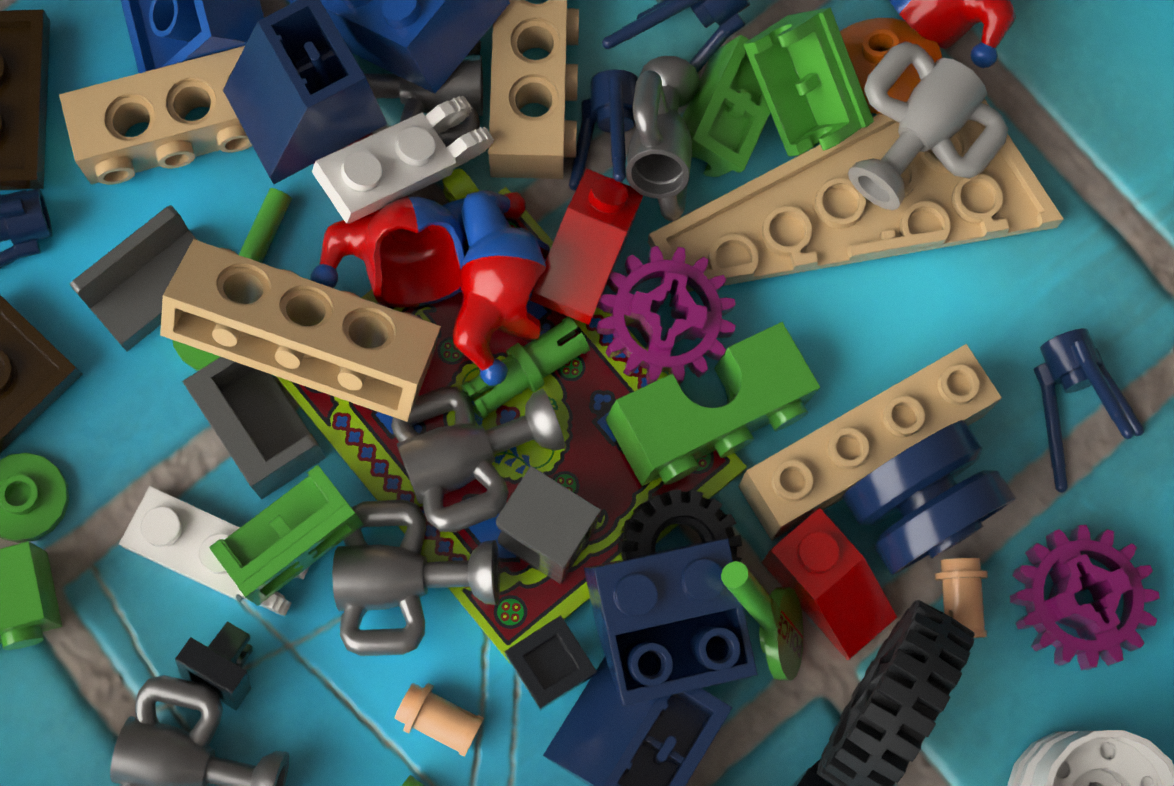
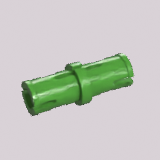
M567 316L562 319L561 323L524 347L516 343L507 349L508 357L501 362L507 366L508 373L501 384L489 386L481 379L480 374L472 380L462 383L461 388L470 397L471 401L486 391L493 389L474 401V409L478 415L485 419L489 416V413L510 401L524 390L529 388L532 392H535L544 386L543 378L579 355L590 351L588 342L582 332L562 346H558L576 334L575 330L578 329L576 323Z

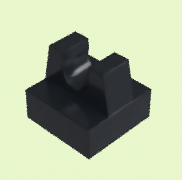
M561 615L504 651L540 711L597 675L596 669Z
M227 621L208 647L190 637L175 658L181 678L208 685L219 694L221 702L237 711L251 690L248 672L242 668L253 651V647L248 644L251 639L250 635Z

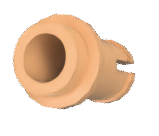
M980 558L941 560V572L935 573V580L942 581L944 613L973 631L975 634L973 638L987 637L984 621L982 579L988 578V571L981 570Z
M412 683L394 719L405 724L404 732L409 734L412 729H415L458 751L460 755L465 757L484 717L477 716L432 693L434 686L430 683H427L424 688Z

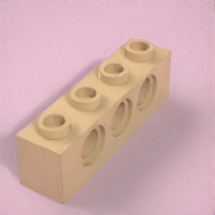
M509 0L510 4L493 23L489 133L494 140L488 150L490 175L496 178L563 179L564 158H576L577 121L565 120V101H577L578 64H566V45H578L579 9L567 8V0H548L541 4H533L526 0ZM531 48H541L550 53L547 57L539 60L528 59L522 55ZM530 103H539L549 109L545 114L538 117H530L519 111L523 106Z
M245 46L59 94L75 162L90 184L99 182L106 185L119 184L134 177L135 173L159 166L168 169L179 168L194 161L195 157L219 150L233 153L251 147L252 144L223 92ZM194 108H210L208 113L201 119L195 121L184 120L186 115ZM141 122L149 123L147 129L142 134L134 137L125 136L131 126Z
M193 239L163 294L160 336L408 422L430 367L441 326L422 320L414 314L399 312L362 299L354 293L340 291L308 280L292 271L277 269L240 256L232 250L218 248Z
M965 344L746 470L738 487L772 541L801 524L819 507L825 510L842 500L844 493L858 481L926 437L960 420L966 421L969 426L983 418L1002 397L968 345Z

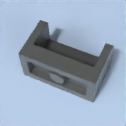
M220 357L182 381L251 488L261 499L326 458L313 435L310 434L271 374Z
M530 466L496 519L497 527L502 530L498 536V543L501 547L561 584L595 532L601 509Z

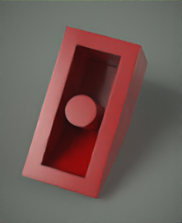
M586 169L567 207L545 261L546 269L540 275L530 301L589 325L598 306L599 299L607 286L609 275L614 270L627 241L644 195H641L629 185Z
M820 507L770 549L761 562L782 587H790L795 590L803 611L847 661L897 618L865 557Z

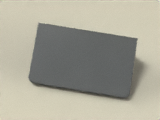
M169 205L70 283V286L127 352L161 325L163 294L193 239H197L189 231L180 214L172 205Z

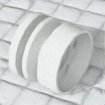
M1125 730L1053 732L1031 743L1014 763L1007 786H1174V764L1150 740Z

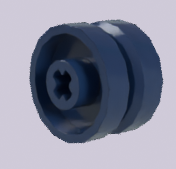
M964 420L948 425L904 450L862 478L842 496L859 525H875L898 512H901L903 515L902 519L879 535L874 545L875 550L891 575L910 567L928 555L932 559L982 529L984 527L983 521L1017 499L997 470H983L958 484L956 483L954 478L973 465L979 459L983 450L982 445Z

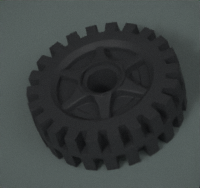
M920 600L913 602L911 607L905 611L901 620L896 623L888 639H885L874 661H871L865 671V676L861 683H858L852 694L853 697L845 706L839 718L840 721L833 729L829 737L830 741L824 748L821 755L822 758L818 763L817 774L834 786H894L895 782L898 783L905 774L908 763L910 761L913 762L921 750L925 737H929L935 727L937 716L944 711L950 699L949 694L957 685L962 675L960 671L966 665L970 656L969 651L974 643V632L947 614Z

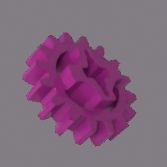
M658 246L651 247L647 264L644 265L633 254L628 256L624 264L628 276L625 277L620 273L612 271L608 278L607 285L616 295H601L597 308L610 313L611 316L598 322L597 333L604 335L613 334L615 338L607 347L605 353L609 358L621 353L628 357L623 371L627 376L635 372L639 366L647 369L646 379L648 385L657 381L661 372H668V375L673 373L678 384L681 385L684 381L685 368L687 367L700 378L708 371V366L703 356L706 355L711 359L719 361L726 351L722 343L716 338H728L735 332L736 325L722 319L723 315L731 312L736 306L735 299L719 298L717 294L727 279L724 275H720L709 280L703 274L709 261L704 256L696 261L693 266L686 264L685 248L683 247L677 248L671 260L663 259L662 252ZM662 277L660 285L648 293L636 291L635 294H631V291L639 284L653 278ZM686 284L699 295L704 306L695 303L686 289ZM670 293L669 306L672 307L671 317L676 320L661 340L660 315L656 313ZM626 326L637 328L647 343L646 349H643L634 341ZM696 338L702 339L692 350L681 355L670 356L674 344L682 339L693 341Z
M1079 525L1071 530L1069 540L1060 529L1053 531L1046 536L1048 549L1036 543L1025 552L1029 561L1034 566L1021 565L1013 572V577L1019 582L1026 584L1025 589L1009 596L1010 603L1025 606L1027 615L1021 617L1015 624L1018 629L1034 627L1038 632L1031 645L1035 651L1049 645L1056 648L1054 664L1061 666L1069 663L1075 654H1077L1081 670L1097 667L1099 655L1108 666L1124 660L1121 647L1131 652L1145 644L1135 629H1148L1156 625L1157 619L1144 611V605L1160 599L1159 592L1152 589H1143L1141 582L1153 570L1150 565L1136 568L1132 565L1130 560L1137 549L1133 543L1120 550L1113 548L1114 531L1106 529L1098 534L1094 540H1091L1087 525ZM1089 558L1102 563L1110 571L1093 565ZM1049 572L1053 586L1048 600L1044 601V583ZM1088 589L1092 594L1093 601L1080 606L1074 594ZM1123 594V612L1119 620L1116 609ZM1055 622L1076 629L1080 638L1066 633Z

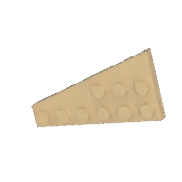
M984 99L982 103L989 105L987 101ZM880 113L873 117L874 122L859 129L838 145L824 151L821 145H818L653 231L648 236V244L650 247L658 246L664 260H671L678 247L685 248V263L691 266L704 256L709 261L703 274L709 280L715 276L724 275L727 279L723 285L725 286L1057 228L1064 218L1008 133L1005 144L984 171L970 179L954 176L944 167L931 149L925 152L919 151L900 175L904 181L905 197L899 208L888 210L873 204L854 187L849 179L848 172L856 162L872 158L881 160L900 137L898 132L900 123ZM968 120L961 130L950 138L958 155L961 157L965 155L984 131L985 125ZM686 284V289L688 292L694 291L689 285Z

